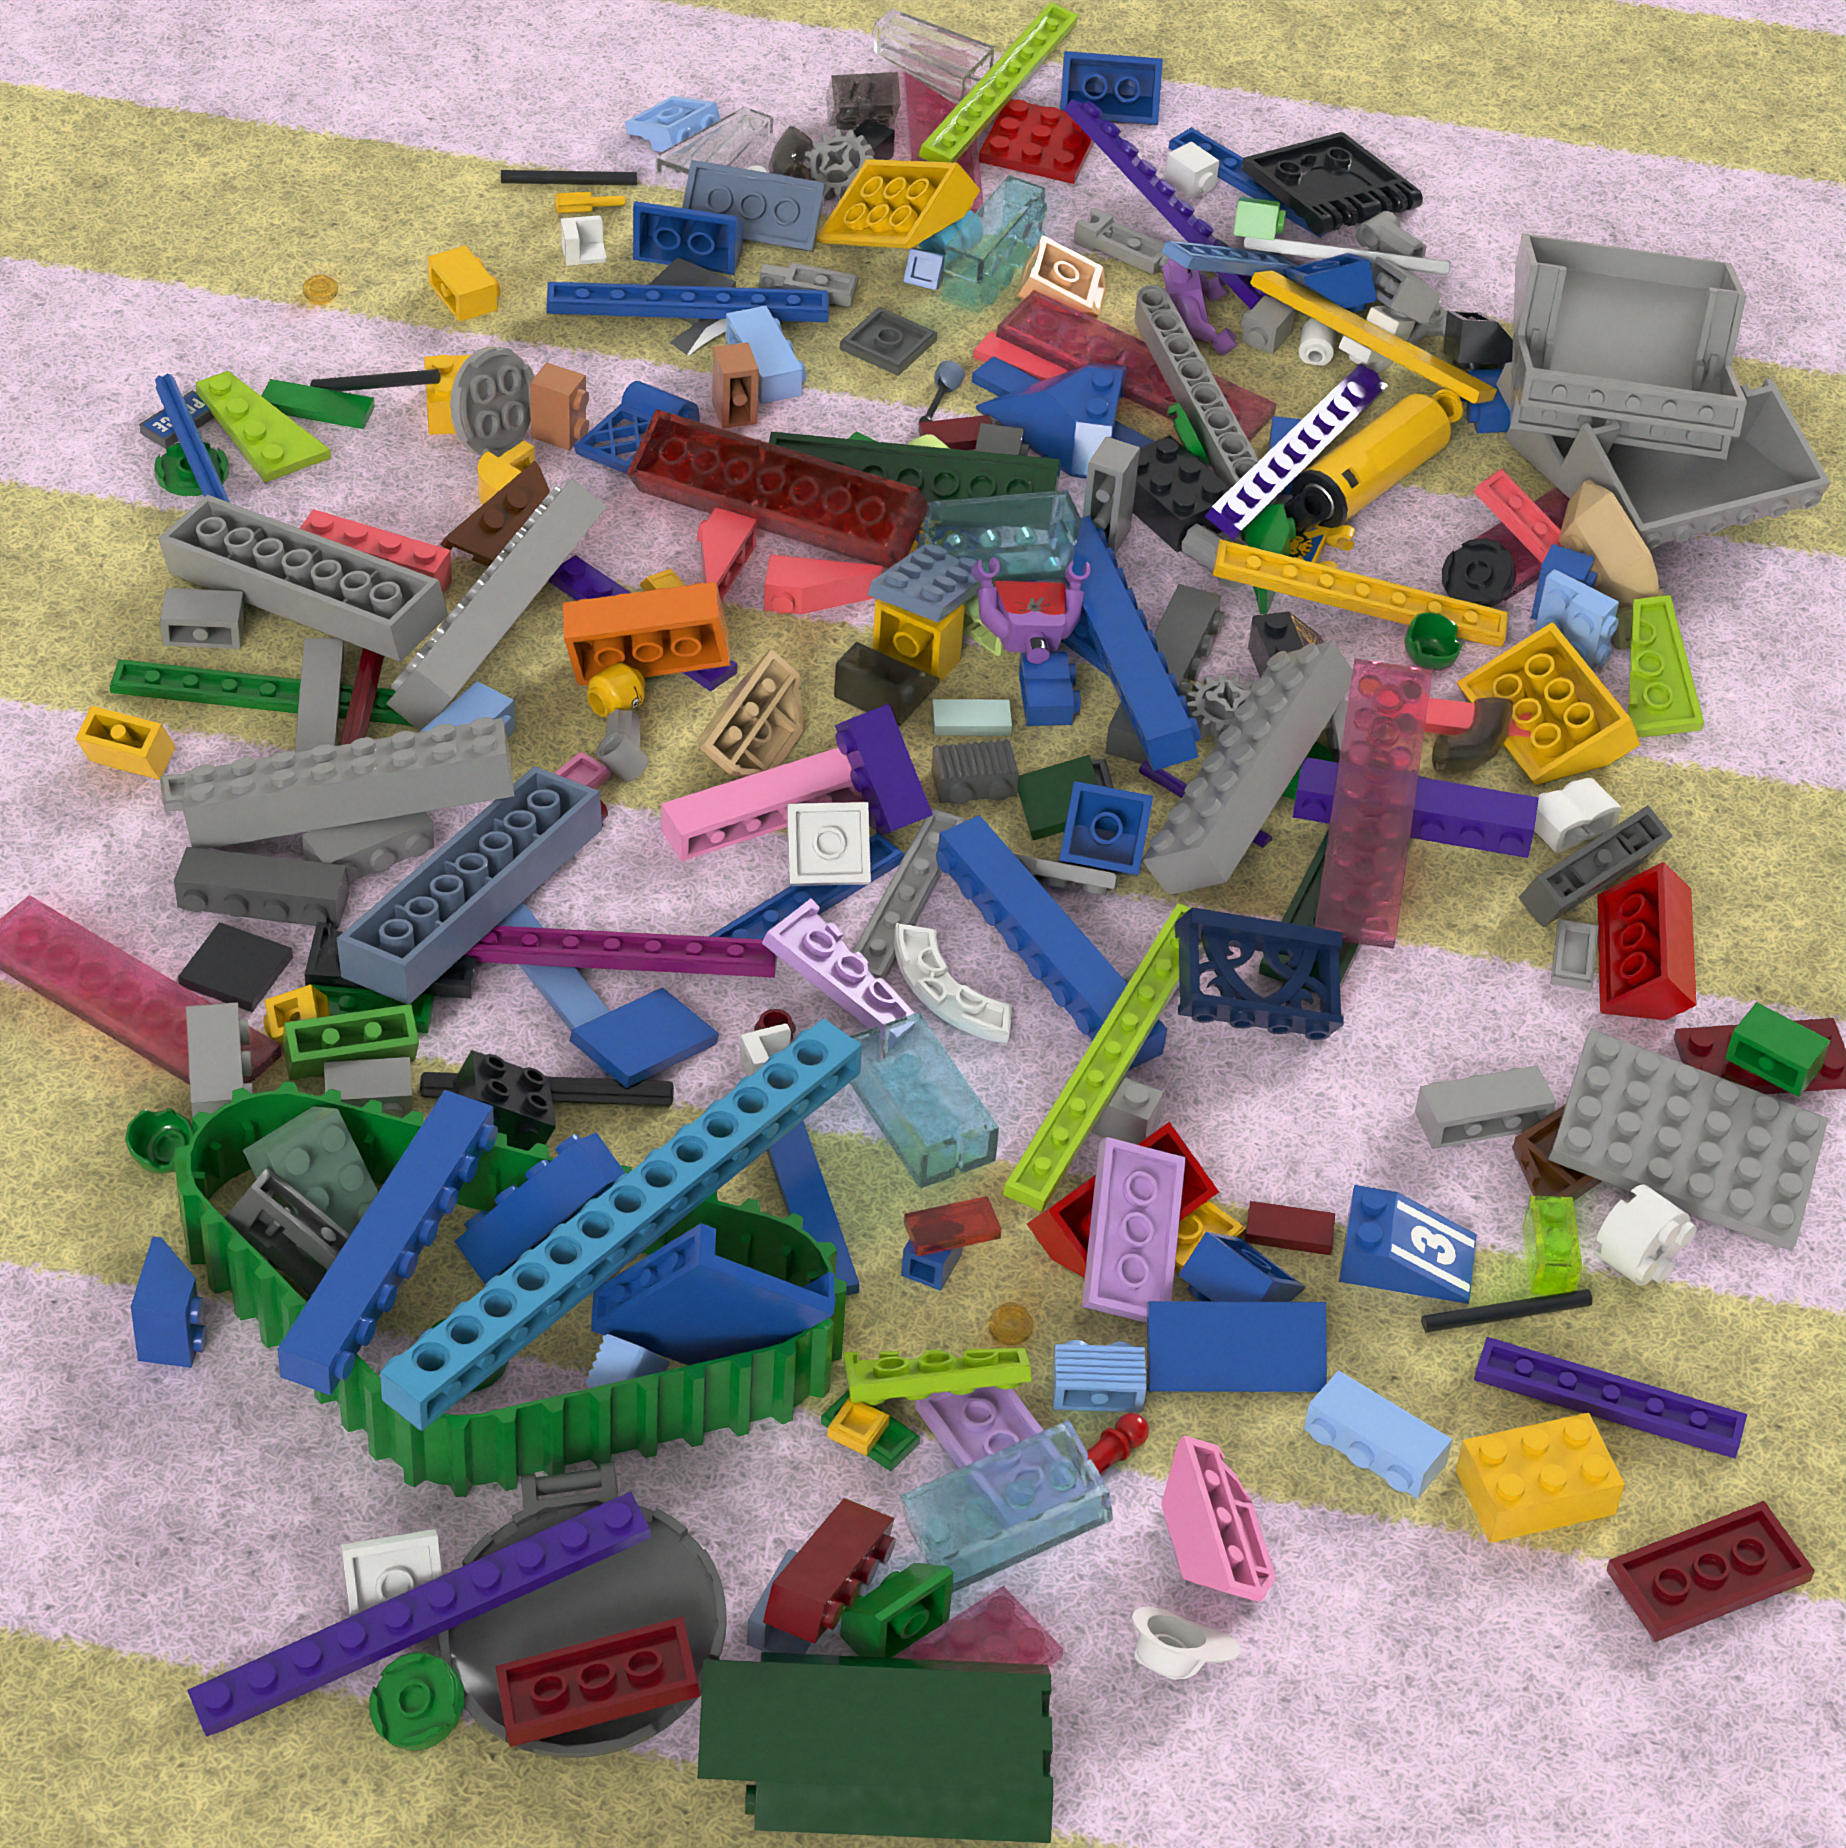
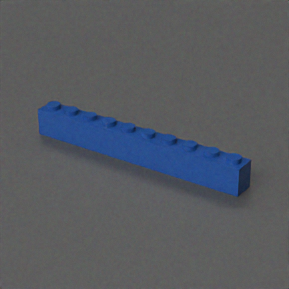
M1090 515L1051 527L1048 534L1053 556L1068 589L1070 583L1065 578V570L1069 563L1074 560L1072 571L1076 576H1083V568L1086 562L1090 565V574L1084 583L1081 584L1080 591L1084 592L1081 618L1152 770L1156 771L1198 758L1195 742L1201 740V734L1195 717L1190 718V711L1185 696H1178L1179 688L1173 673L1168 674L1169 669L1164 653L1162 651L1158 652L1155 635L1152 630L1148 631L1143 610L1138 609L1132 588L1128 589L1123 569L1118 568L1112 547L1108 548L1103 528L1096 529Z

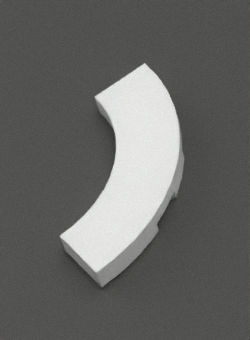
M896 923L894 930L896 959L905 981L922 1003L944 1021L966 1033L990 1041L1008 1043L1012 1004L988 998L966 985H959L947 972L948 966L944 962L938 948L936 929Z

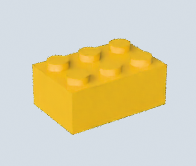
M1589 1413L1464 1439L1455 1470L1489 1543L1616 1515L1625 1485Z

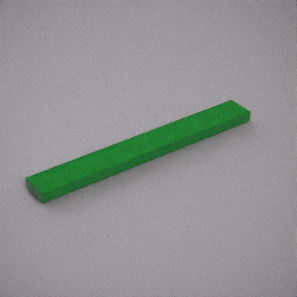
M118 659L110 683V693L298 714L301 679ZM341 684L339 718L346 719L354 685ZM377 688L370 722L413 726L386 704L396 691L393 689Z

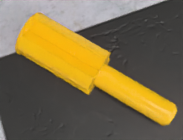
M591 192L556 193L555 195L557 214L592 212V207L624 206L626 204L624 196L591 197Z

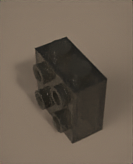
M898 72L831 75L826 92L828 125L837 126V129L853 130L857 128V125L869 119L889 127L890 123L895 122L901 105Z

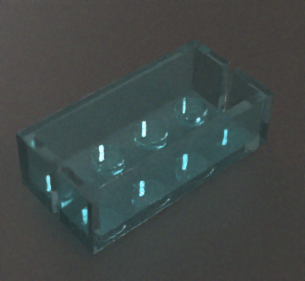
M1011 175L1006 177L947 244L944 272L949 274H946L943 278L942 301L977 314L987 304L992 305L995 302L998 291L1002 286L1007 287L1011 283L1014 272L1018 268L1023 269L1031 251L1041 236H1045V232L1042 231V222L1047 212V203L1044 202L1046 188Z
M1068 490L931 501L927 503L922 524L924 533L919 536L917 549L922 545H937L944 548L948 555L958 559L970 558L976 561L981 559L982 568L989 570V560L994 557L1000 564V570L992 578V583L994 581H1031L1065 578V570L1073 560L1075 551L1072 546L1077 543L1081 517Z
M919 1012L885 1023L884 1059L880 1060L882 1032L878 1026L850 1036L862 1044L861 1073L850 1082V1085L920 1189L954 1177L955 1168H958L961 1173H965L996 1161L999 1126Z
M1069 1420L900 1495L906 1525L922 1555H925L927 1564L948 1566L954 1572L952 1593L1113 1520L1110 1492L1091 1459L1088 1460L1087 1451Z

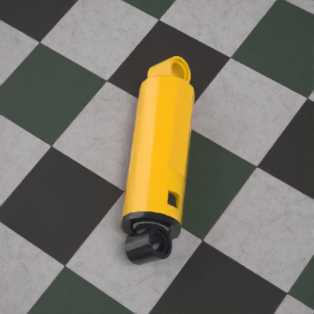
M1441 389L1430 397L1418 393L1408 395L1299 474L1292 483V498L1284 504L1286 517H1293L1296 534L1308 532L1317 525L1327 528L1343 525L1443 450L1450 441L1451 425L1457 422L1463 414V405L1460 398L1449 389Z

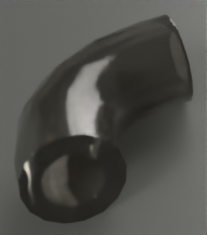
M789 126L773 149L768 164L769 173L812 180L810 171L803 164L807 159L805 153L814 150L813 141L801 130Z
M1497 697L1476 699L1474 701L1472 724L1468 730L1457 735L1440 734L1435 740L1432 751V763L1436 772L1458 773L1474 771L1493 759L1509 736L1513 715V701Z

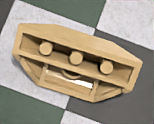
M1591 480L1584 481L1568 502L1558 540L1561 546H1564L1565 549L1571 548L1572 551H1579L1580 554L1586 553L1587 556L1593 555L1595 559L1592 571L1598 573L1594 589L1619 601L1618 609L1632 606L1634 599L1664 596L1663 590L1659 588L1658 574L1651 552L1613 492L1594 484Z
M770 649L730 692L697 739L699 748L730 775L746 777L780 766L804 731L802 700L798 688L801 686L800 674L773 649Z

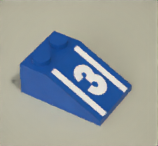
M1354 1185L1347 1218L1339 1282L1469 1304L1477 1234L1398 1192Z

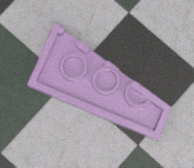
M812 898L767 932L762 941L763 945L889 1045L914 1022L916 1014L884 979H875L868 971L869 962L859 951L852 953L841 941L843 933L833 922L826 924L817 914L820 907Z

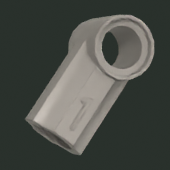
M1383 211L1357 227L1356 237L1358 243L1362 247L1367 246L1370 248L1368 249L1370 251L1380 249L1385 253L1416 257L1425 256L1427 246L1401 229L1398 218L1392 212Z
M1195 524L1188 529L1185 538L1182 540V551L1213 570L1216 548L1220 539L1245 546L1248 545L1240 539H1224L1209 528ZM1217 577L1218 581L1227 587L1238 588L1245 585Z
M616 709L607 715L606 737L599 744L596 753L623 782H630L641 775L648 765L649 758L640 749V717L633 710L624 711Z

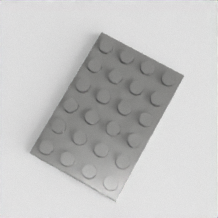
M1590 1029L1548 1160L1628 1191L1639 1185H1647L1686 1213L1767 1244L1792 1251L1797 1243L1829 1118Z

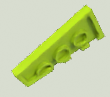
M225 371L195 382L197 395L211 410L212 415L265 483L331 458V450L231 372Z
M1671 595L1634 599L1631 607L1628 715L1632 719L1638 737L1701 731L1704 725Z
M1025 1348L967 1349L963 1352V1358H954L953 1354L943 1350H925L924 1354L918 1359L900 1357L899 1351H880L879 1359L859 1360V1352H843L851 1403L863 1402L867 1405H878L889 1398L905 1397L909 1400H921L928 1398L931 1393L949 1391L952 1394L964 1395L974 1392L976 1388L995 1386L998 1389H1013L1020 1386L1021 1383L1032 1382L1030 1362Z

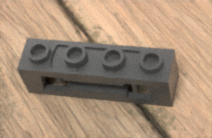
M1647 805L1537 876L1518 898L1542 927H1546L1654 857L1671 839L1672 834L1649 805Z
M268 1167L224 1217L251 1246L268 1259L271 1265L286 1273L309 1296H312L351 1236ZM275 1193L299 1211L296 1217L290 1214L289 1208H283L273 1200ZM406 1280L402 1281L399 1288L397 1289V1293L401 1289L403 1284L406 1282Z

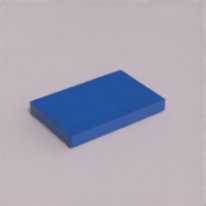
M662 987L572 1029L569 1041L625 1088H628L716 1045L719 1033Z

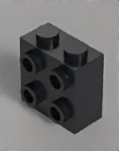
M474 1050L470 1051L453 1081L454 1093L493 1106L494 1126H497L498 1133L506 1134L507 1146L529 1151L537 1143L546 1145L556 1128L549 1077L537 1069L531 1067L522 1068L505 1062L501 1057L494 1054L485 1055Z

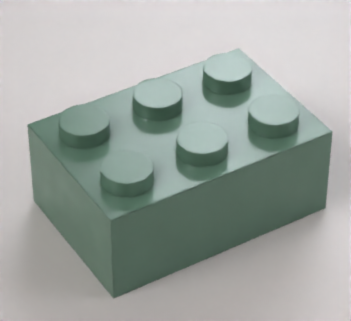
M313 1106L243 1150L256 1179L268 1167L350 1235L378 1194V1190L345 1122L336 1108ZM275 1193L273 1200L283 1208H289L290 1214L296 1217L299 1211Z

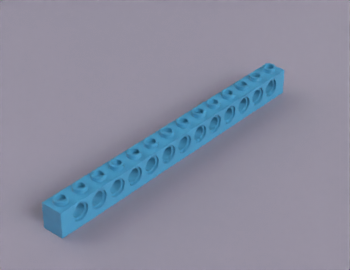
M824 1018L810 1029L801 1031L793 1043L783 1051L772 1054L764 1066L751 1076L742 1078L734 1090L721 1100L712 1102L705 1113L691 1124L683 1125L670 1141L660 1149L652 1150L644 1161L630 1173H624L619 1176L611 1188L598 1198L589 1200L583 1206L581 1212L566 1224H560L555 1227L549 1237L536 1248L525 1251L512 1267L502 1275L491 1278L484 1289L472 1299L456 1306L447 1319L435 1328L426 1330L417 1342L403 1354L392 1357L385 1364L383 1370L380 1371L382 1401L420 1431H423L860 1075L862 1044Z

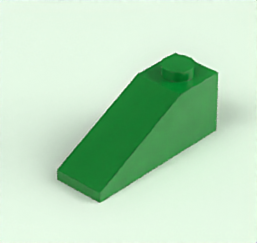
M1283 503L1269 505L1240 533V538L1249 547L1290 557V540L1296 539L1293 517H1286ZM1253 586L1260 614H1267L1276 592Z

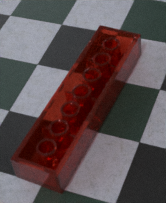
M658 409L655 410L626 473L640 492L712 514L716 507L757 519L758 529L874 565H880L887 569L909 555L929 509V505L919 488Z

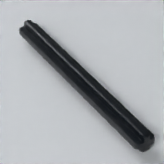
M422 1073L420 1079L421 1096L440 1098L444 1090L454 1093L453 1081L458 1073ZM548 1076L552 1102L670 1106L674 1099V1085L671 1081L642 1080L625 1088L616 1079Z

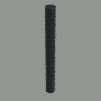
M501 170V183L637 185V172Z
M438 369L322 378L313 379L310 386L342 392L438 384L441 380V375Z
M1582 1289L1423 1315L1421 1317V1324L1425 1333L1587 1307L1592 1305V1295L1589 1289Z

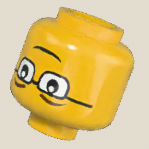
M614 663L590 679L587 691L588 703L592 710L600 717H607L616 709L624 711L634 710L643 704L645 680L637 669L631 668L624 663Z

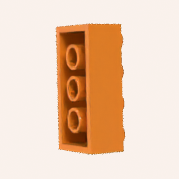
M716 582L695 583L687 586L659 588L651 591L580 599L563 603L564 640L578 685H589V681L594 675L614 663H624L631 668L637 669L643 678L730 666L728 629Z

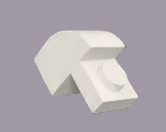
M1387 305L1371 307L1366 319L1407 342L1416 322L1389 308ZM1345 335L1343 336L1339 348L1350 354L1349 359L1353 362L1361 363L1377 373H1381L1394 363L1389 358Z

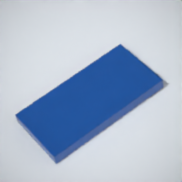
M1147 1302L1148 1392H1320L1327 1384L1326 1302Z

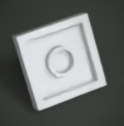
M868 802L787 804L789 886L865 885L871 883Z
M435 1529L340 1545L350 1617L442 1576L438 1536Z

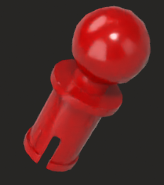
M1134 1413L1121 1416L1116 1421L1114 1429H1105L1101 1433L1100 1440L1077 1458L1079 1471L1087 1479L1096 1481L1117 1461H1125L1130 1456V1448L1140 1447L1148 1439L1150 1429L1147 1421L1141 1415Z

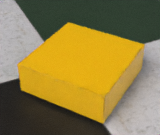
M849 1397L828 1426L827 1437L867 1456L888 1427L890 1415L863 1402L851 1403Z

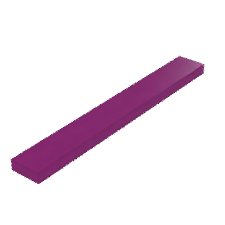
M495 926L464 954V956L476 958L477 962L769 978H775L778 958L775 953L762 944L763 939Z

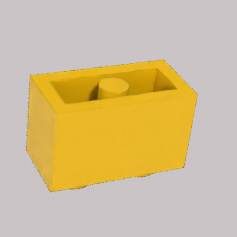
M466 245L428 256L429 284L459 322L498 310L497 297L501 293L499 283L494 276L489 275L481 259L475 257Z
M92 705L75 738L89 761L160 780V776L163 775L176 748L161 723Z

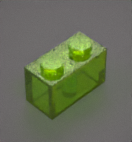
M1530 1196L1522 1225L1530 1292L1536 1295H1552L1575 1291L1582 1268V1258L1573 1197Z

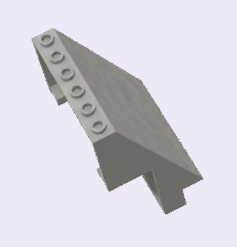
M1522 233L1515 266L1510 429L1576 438L1583 424L1589 423L1593 429L1604 426L1607 419L1617 420L1621 428L1613 442L1614 444L1727 460L1731 437H1740L1747 405L1745 396L1731 366L1746 301V294L1732 264Z
M1512 362L1505 364L1496 383L1510 412ZM1772 378L1766 379L1760 388L1750 390L1747 384L1740 386L1747 405L1740 437H1731L1727 460L1614 444L1613 442L1621 428L1617 420L1607 419L1604 426L1593 429L1589 423L1583 424L1576 438L1510 429V427L1505 436V439L1515 450L1569 499L1572 498L1586 480H1591L1594 484L1613 492L1649 550L1658 547L1662 543L1674 540L1676 542H1683L1693 535L1705 532L1714 534L1728 526L1736 524L1745 526L1759 518L1767 516L1776 518L1790 510L1813 508L1821 502L1823 494L1831 483Z

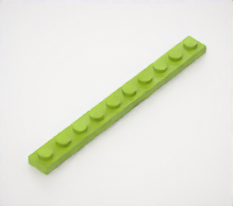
M1050 2L921 145L918 156L929 162L955 163L1076 26L1079 15Z
M1180 903L1176 904L1006 1181L1003 1191L1004 1196L1040 1212H1043L1180 984L1179 938H1175V922L1191 908ZM1199 942V951L1203 946L1202 942Z

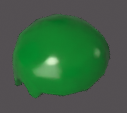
M1432 612L1417 614L1411 621L1404 639L1408 656L1415 664L1425 669L1438 671L1451 667L1458 658L1463 645L1462 642L1458 643L1457 641L1458 626L1441 614Z
M171 1108L159 1112H151L144 1109L128 1124L125 1142L132 1158L143 1169L152 1173H170L175 1171V1148L190 1145L194 1135L193 1126L189 1119L178 1112L176 1113Z

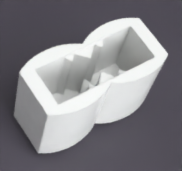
M1593 778L1575 780L1568 783L1562 791L1556 790L1537 796L1539 800L1534 831L1554 852L1560 853L1581 844L1585 840L1602 835L1615 827L1618 823L1622 807Z

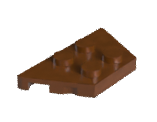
M533 461L450 532L440 545L449 550L455 547L472 554V561L484 566H490L550 493L539 464Z
M1565 1105L1516 1136L1512 1146L1541 1214L1546 1219L1602 1182L1600 1179L1548 1160Z

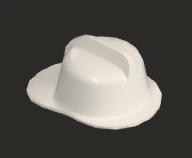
M1140 1607L1133 1611L1131 1620L1135 1629L1139 1632L1134 1653L1135 1659L1138 1663L1173 1680L1187 1679L1196 1675L1205 1662H1229L1240 1656L1241 1647L1238 1642L1222 1631L1186 1620L1177 1614L1157 1607Z

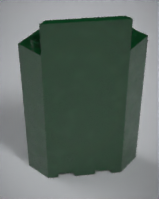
M761 1652L760 1662L703 1659L697 1779L756 1781V1785L746 1784L745 1815H754V1831L1051 1843L1054 1794L1053 1777L1050 1776L1051 1754L1053 1752L1052 1717H1049V1703L1052 1691L1051 1673L1048 1665L775 1652Z

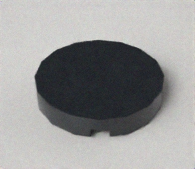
M1486 538L1469 540L1461 544L1462 547L1456 552L1453 550L1447 556L1442 568V584L1449 597L1493 607L1501 603L1511 593L1516 581V565L1509 551L1498 541Z

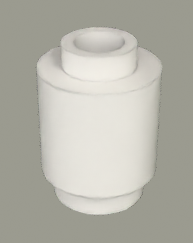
M1313 318L1309 319L1304 324L1301 332L1298 352L1302 361L1322 366L1329 363L1333 358L1337 331Z

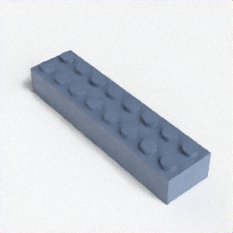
M533 766L514 783V797L494 800L337 937L341 977L408 1005L413 1002L602 830L600 791Z

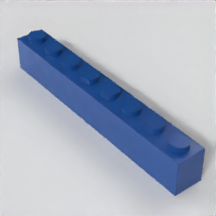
M980 815L940 832L938 851L936 852V860L940 869L953 878L959 885L963 896L968 900H972L982 912L985 921L990 926H994L1003 936L1008 948L1012 952L1017 953L1028 965L1032 976L1037 980H1041L1047 987L1056 1004L1064 1007L1075 1020L1078 1029L1083 1034L1088 1035L1093 1041L1126 988L1127 982ZM1159 1019L1128 1071L1163 1054L1168 1029Z
M444 1090L279 1345L278 1359L281 1378L331 1395L339 1381L346 1380L350 1376L354 1367L355 1356L361 1346H368L371 1342L378 1319L383 1312L388 1313L392 1309L397 1297V1289L404 1279L408 1280L412 1277L417 1266L418 1256L424 1246H431L435 1240L438 1224L444 1214L449 1215L452 1213L458 1200V1192L464 1182L470 1183L472 1181L481 1155L484 1151L489 1152L494 1146L498 1128L494 1126L493 1106Z

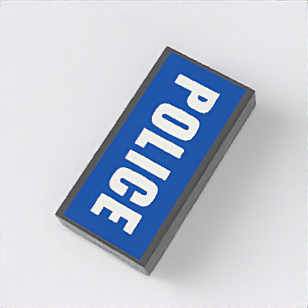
M192 390L183 396L197 429L215 418L211 410L195 391ZM165 409L139 424L140 434L165 449L179 441Z

